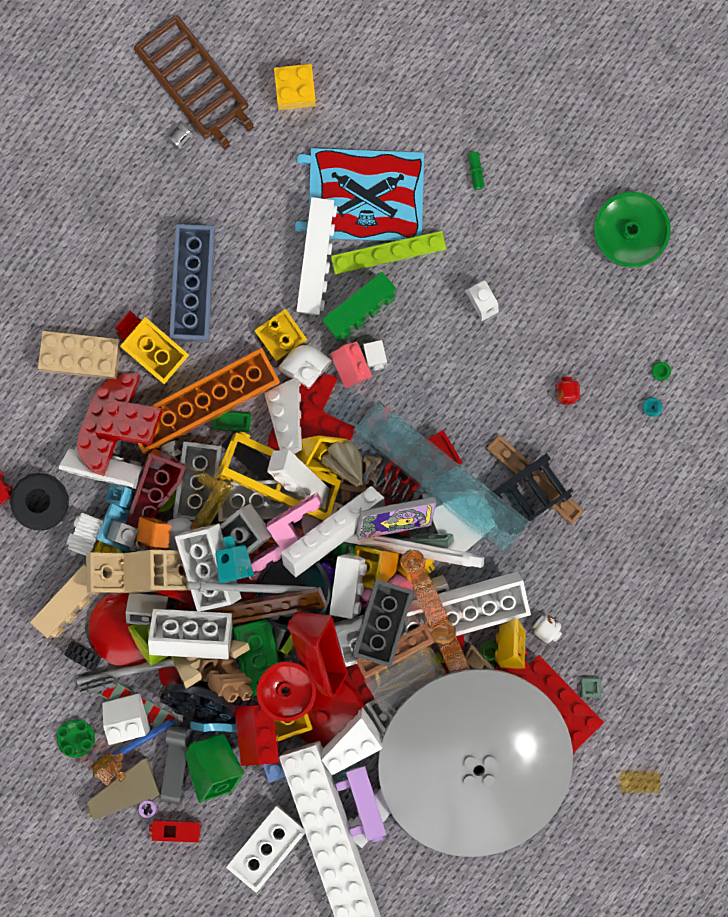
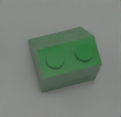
M224 734L219 736L212 735L203 741L195 740L190 743L185 753L199 803L232 793L245 774Z

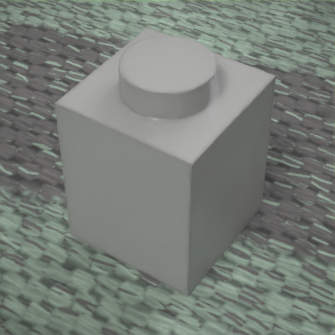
M113 520L106 539L132 547L139 529Z

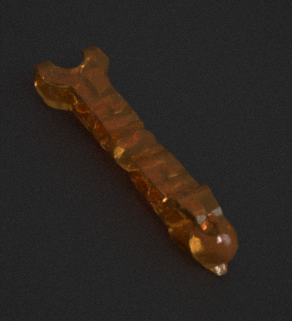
M407 550L401 557V567L406 573L410 574L414 591L432 630L431 635L440 648L449 672L470 669L457 640L456 628L450 623L432 579L424 568L426 563L424 555L418 550Z

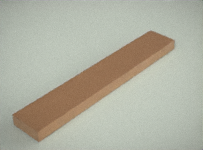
M500 435L486 448L515 475L532 464ZM539 469L532 472L534 474L533 478L550 502L560 496L550 480ZM527 481L524 482L532 490ZM571 498L564 503L560 500L552 506L571 525L584 512Z

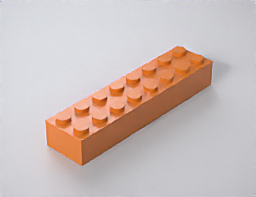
M258 349L150 406L161 408L163 413L151 445L138 443L142 453L147 455L153 449H159L164 444L180 438L279 386L280 381L263 349Z

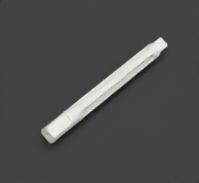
M355 533L344 541L365 547L468 567L481 568L484 564L483 556L383 536L358 540Z

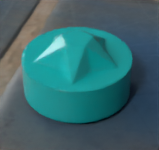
M651 397L644 402L643 410L648 416L657 417L663 411V404L659 399Z

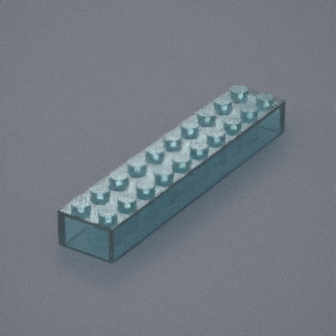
M379 400L355 427V435L503 554L506 553L530 523L529 520Z

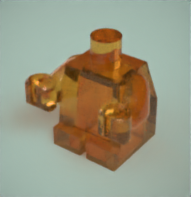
M110 752L100 757L92 764L93 775L107 786L112 783L111 779L113 777L122 782L126 775L123 772L119 773V770L123 767L121 760L124 758V755L121 752H118L116 755Z

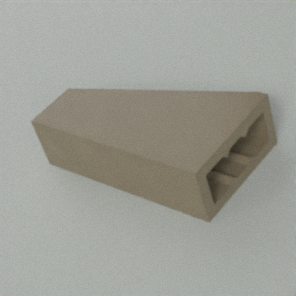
M148 757L141 760L87 801L86 811L88 816L93 818V821L161 795Z

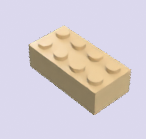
M42 331L38 369L41 372L116 379L121 341L113 338Z
M83 565L30 622L46 638H58L65 631L63 628L65 624H71L78 617L77 611L85 609L91 603L90 597L93 594H99L87 593L86 565Z

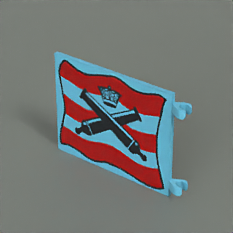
M311 148V156L304 154L297 156L298 164H310L309 211L311 197L334 200V205L337 206L336 217H332L331 224L335 225L334 235L330 236L329 239L399 241L422 235L424 153ZM297 221L295 223V230L307 231L308 222Z

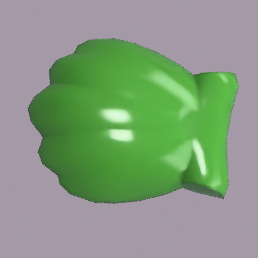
M493 640L490 642L485 641L481 644L479 652L494 668L496 663L495 652L498 651V644H495Z

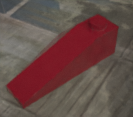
M153 449L148 456L125 524L138 528L140 517L154 518L181 484L187 466L173 455Z

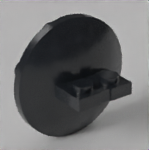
M199 680L188 688H185L183 682L181 684L165 685L161 687L159 692L160 702L175 709L174 712L179 715H186V711H190L192 707L195 708L193 719L204 721L205 717L212 714L214 715L212 720L226 723L228 719L235 716V705L232 702H227L222 696L218 697V694L208 687V682Z

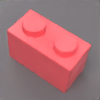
M358 342L344 345L330 353L345 388L358 385L372 377Z

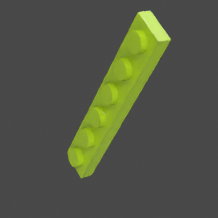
M439 231L332 255L331 259L335 274L446 250L443 232Z

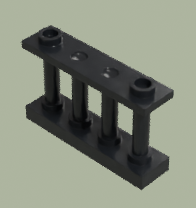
M547 453L483 497L487 504L490 502L496 504L512 527L508 531L509 535L513 533L515 536L525 530L523 526L560 500L564 503L572 497L571 493L574 490L572 488L567 491L549 467L548 461L551 458ZM538 468L540 471L543 470L560 494L551 502L533 478L534 474L532 472ZM522 479L524 482L527 481L544 505L543 508L535 513L518 490L517 483ZM505 491L512 493L528 516L520 524L502 501L503 497L501 494Z

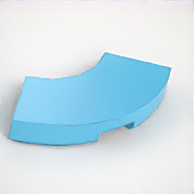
M216 720L191 721L190 728L202 732L237 731L236 721L221 723Z

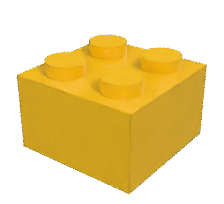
M312 64L274 68L278 110L316 106Z

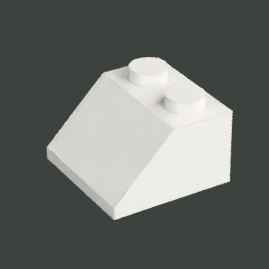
M140 693L102 703L103 727L109 745L146 736L151 730Z

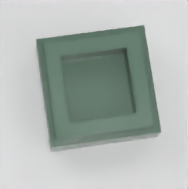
M581 678V698L601 697V678Z

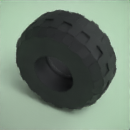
M45 473L29 474L20 479L12 490L10 498L11 511L16 520L24 527L36 531L48 530L57 526L65 518L69 508V496L64 485L54 476ZM37 491H46L50 497L49 507L42 513H34L29 506L30 497Z

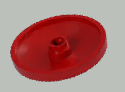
M110 593L96 605L89 622V636L92 645L97 653L109 663L123 667L141 665L147 662V660L140 653L128 629L133 624L126 623V607L129 593Z
M344 681L335 697H326L316 689L314 704L307 713L313 729L299 734L307 744L320 741L322 748H324L338 732L340 733L346 727L347 723L358 714L362 707L365 710L358 692L346 681Z

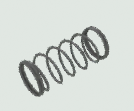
M373 460V462L370 464V466L368 467V469H367V470L365 471V473L363 474V476H362V481H364L365 483H367V482L380 470V472H379V474H378V476H377V478H376V480H375V482H374V484H373V488L375 489V488H377V487L387 478V476L389 475V477H388V479H387V481H386V483H385V485H384V487H383L381 493H382V495H384V494L397 482V484H396V486H395V488H394V490H393V492H392V495H391V497H390V500H391V501L394 500V499L404 490V488L406 487V490H405V492H404V494H403V496H402V498H401V500H400V502H399V503H401L402 500H403V498H404V496H405V494H406V492H407V490H408V488H409V483H407V484L393 497V495H394V493H395V491H396V489H397V487H398V485H399V482H400V480H401V477H398V478L391 484V486L384 492L385 487H386V485H387V483H388V481H389V479H390V477H391V475H392V471H390V472L375 486V484H376V482H377V480H378V478H379V476H380V474H381V472H382L384 466H383V465L380 466V467L374 472V474H373L368 480H366L367 477H368V475L370 474V472L372 471V469L374 468V466H375L376 463H377V461ZM418 489L414 490L403 503L414 493L412 501L417 500L422 492L418 491Z

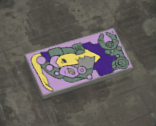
M434 497L360 511L356 536L358 540L431 526L436 500Z

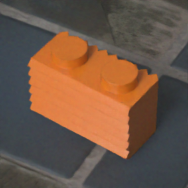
M140 517L136 540L142 542V546L150 547L149 549L152 550L168 548L172 526L154 518Z

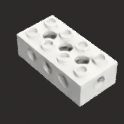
M277 804L226 868L257 893L305 834L303 825ZM281 828L284 830L285 835L278 838L275 836L274 830ZM263 844H270L272 851L270 853L263 852ZM256 859L259 861L260 866L252 868L249 865V861Z

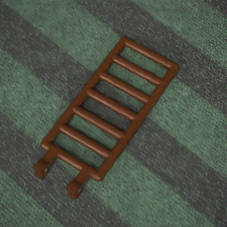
M178 15L173 16L134 46L135 52L204 138H209L213 135L222 148L226 150L231 145L219 130L235 117L240 120L248 132L255 128L253 122L243 112L249 106L247 101ZM176 24L182 33L149 57L143 48ZM188 39L193 48L160 71L154 63ZM199 53L205 62L172 86L166 77ZM210 67L216 76L183 100L177 92ZM222 82L228 90L195 115L188 106ZM233 96L239 105L206 129L200 120Z

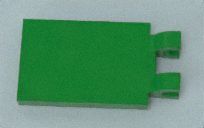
M266 620L233 628L235 640L248 643L250 650L238 656L241 672H244L252 680L249 687L253 691L251 697L257 698V684L261 675L270 666L280 662L274 628Z

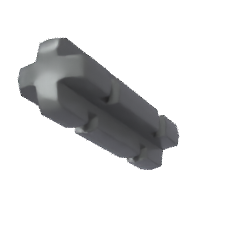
M110 676L105 678V680L100 679L89 682V684H82L80 692L83 695H88L91 692L96 693L107 690L108 687L109 689L117 686L116 678Z

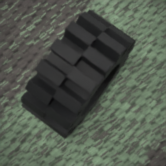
M71 641L64 654L69 659L92 671L96 670L102 659L98 654L74 641Z

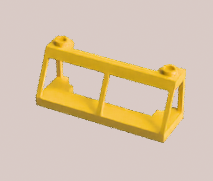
M240 431V433L233 434L215 477L222 480L227 479L234 484L237 483L289 508L300 503L301 501L281 493L282 485L279 482L274 490L228 468L237 442L268 456H272V452L276 451L250 439L251 436L247 433ZM311 470L319 479L332 485L325 509H321V511L316 509L311 513L309 511L304 513L323 522L331 515L341 480L336 479L337 475L331 472L323 473Z

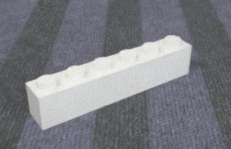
M311 197L296 313L319 315L320 311H324L325 300H321L322 292L326 293L327 281H324V275L329 273L330 263L326 262L327 255H331L332 250L329 237L334 235L335 225L331 224L332 217H336L337 212L334 200Z
M370 486L281 552L283 565L295 577L300 575L357 532L360 511L384 507V497Z

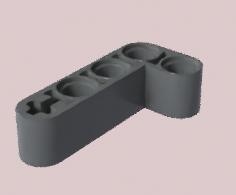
M168 727L166 744H169L161 792L162 802L180 805L183 802L188 773L185 753L193 741L194 732L191 728Z

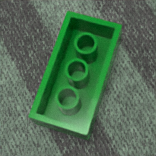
M382 271L322 319L323 326L336 342L340 340L344 342L351 336L350 333L353 329L359 330L366 324L365 321L368 317L374 318L381 312L380 309L383 305L389 306L396 300V287Z

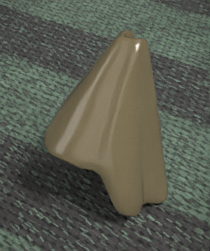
M350 440L343 443H333L327 449L329 453L323 455L322 464L353 485L359 486L362 484V459L358 448Z

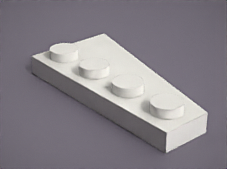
M295 378L264 393L280 450L289 449L293 454L302 450L301 411L299 410V402L301 401L299 386H301V383Z

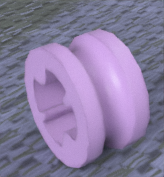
M151 800L143 801L139 805V813L144 818H150L156 813V804ZM147 803L151 804V809L153 810L151 814L150 812L148 814L144 813L145 809L142 808L144 804L145 806H147Z

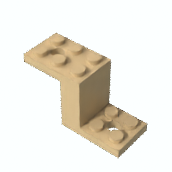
M145 550L130 553H86L87 593H141L161 590L191 591V589H187L188 579L179 551ZM180 565L183 567L184 570L182 576L179 574L178 571ZM104 568L108 570L107 578L103 576Z

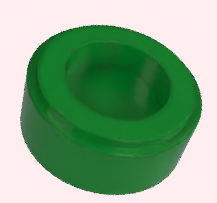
M658 362L652 367L651 373L655 380L665 381L671 375V368L665 362Z

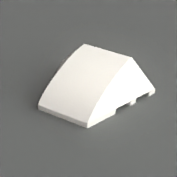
M482 490L421 494L423 499L434 497L436 500L432 522L437 534H453L454 541L446 549L465 552L496 526L488 505L483 498Z

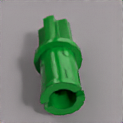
M471 152L467 154L470 165L469 174L472 176L474 190H482L485 188L482 173L484 168L481 167L479 152Z

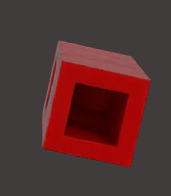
M153 820V824H149V836H152V841L200 842L201 821Z

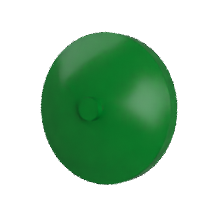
M624 192L610 198L599 210L594 223V238L600 252L609 261L621 267L638 268L652 263L663 253L670 239L671 226L665 209L656 199L640 192Z

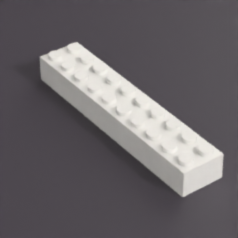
M518 572L411 601L401 636L426 624L436 642L529 616L531 614L523 579ZM364 615L334 623L346 667L357 664L356 660L359 659L352 656V652Z
M316 741L283 752L279 758L334 917H381L356 843L351 836L350 826L331 773L322 762L323 748L321 742Z

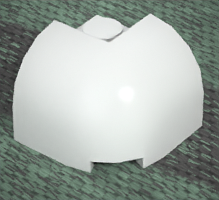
M302 345L294 348L278 367V370L290 379L295 378L310 389L332 360L316 348Z

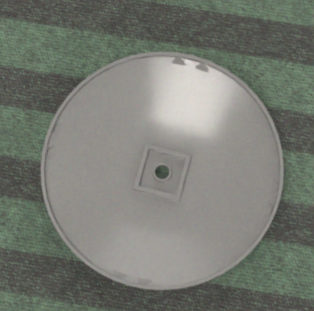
M482 668L464 669L442 675L429 681L412 693L392 716L383 735V746L379 750L378 775L381 791L391 814L398 824L409 835L425 846L446 854L464 857L497 854L512 849L533 837L551 820L559 809L568 790L573 767V750L568 728L562 715L547 695L535 685L514 674ZM482 765L484 769L481 773L473 772L475 766Z

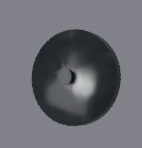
M282 558L276 562L272 560L262 570L256 583L262 585L320 587L327 602L326 607L302 611L305 613L323 615L331 597L329 575L318 561L295 577L283 565ZM255 592V598L278 595L283 593ZM295 613L264 619L279 629L289 631L288 622Z

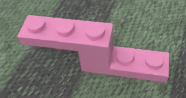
M317 492L267 523V529L277 544L250 559L253 571L259 572L270 561H278L282 558L281 552L301 538L291 521L295 523L303 517L304 513L308 511L311 513L320 507L321 497Z

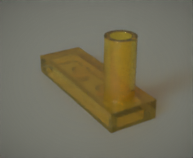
M205 471L199 475L198 481L211 489L212 492L192 523L191 530L210 526L232 490L233 484L223 479L218 481Z

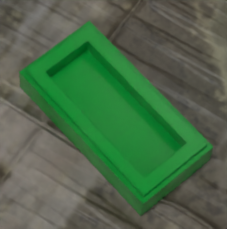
M229 411L213 419L211 429L250 433L251 413Z

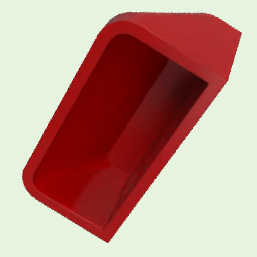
M296 611L288 622V630L291 633L297 659L300 665L309 671L315 682L316 689L326 697H335L347 678L348 672L332 616Z

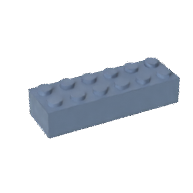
M176 224L170 339L174 342L210 343L216 233L214 226Z

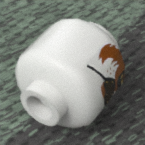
M541 615L533 625L534 635L546 644L552 640L556 642L562 635L560 632L561 623L550 615Z

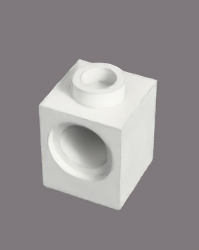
M382 340L363 344L368 367L372 368L373 371L384 369L383 365H387V359Z

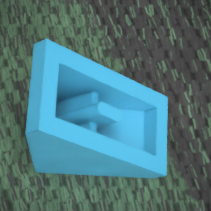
M110 484L105 502L130 510L136 491L127 487Z

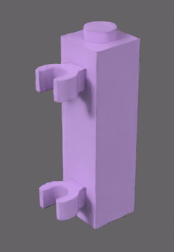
M365 765L347 770L348 779L336 782L335 785L337 791L351 787L362 821V825L350 828L351 836L354 837L365 833L367 841L377 842L383 840L386 831Z

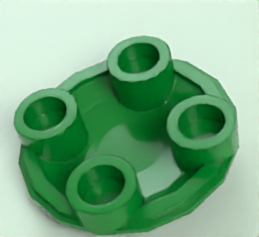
M80 719L69 720L57 731V744L65 756L72 758L83 757L94 746L95 733L91 725L86 721Z

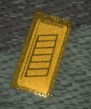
M621 773V792L660 793V773Z

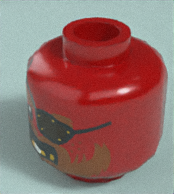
M562 377L561 381L555 384L556 400L561 402V405L576 404V401L581 397L579 382L573 380L572 377Z

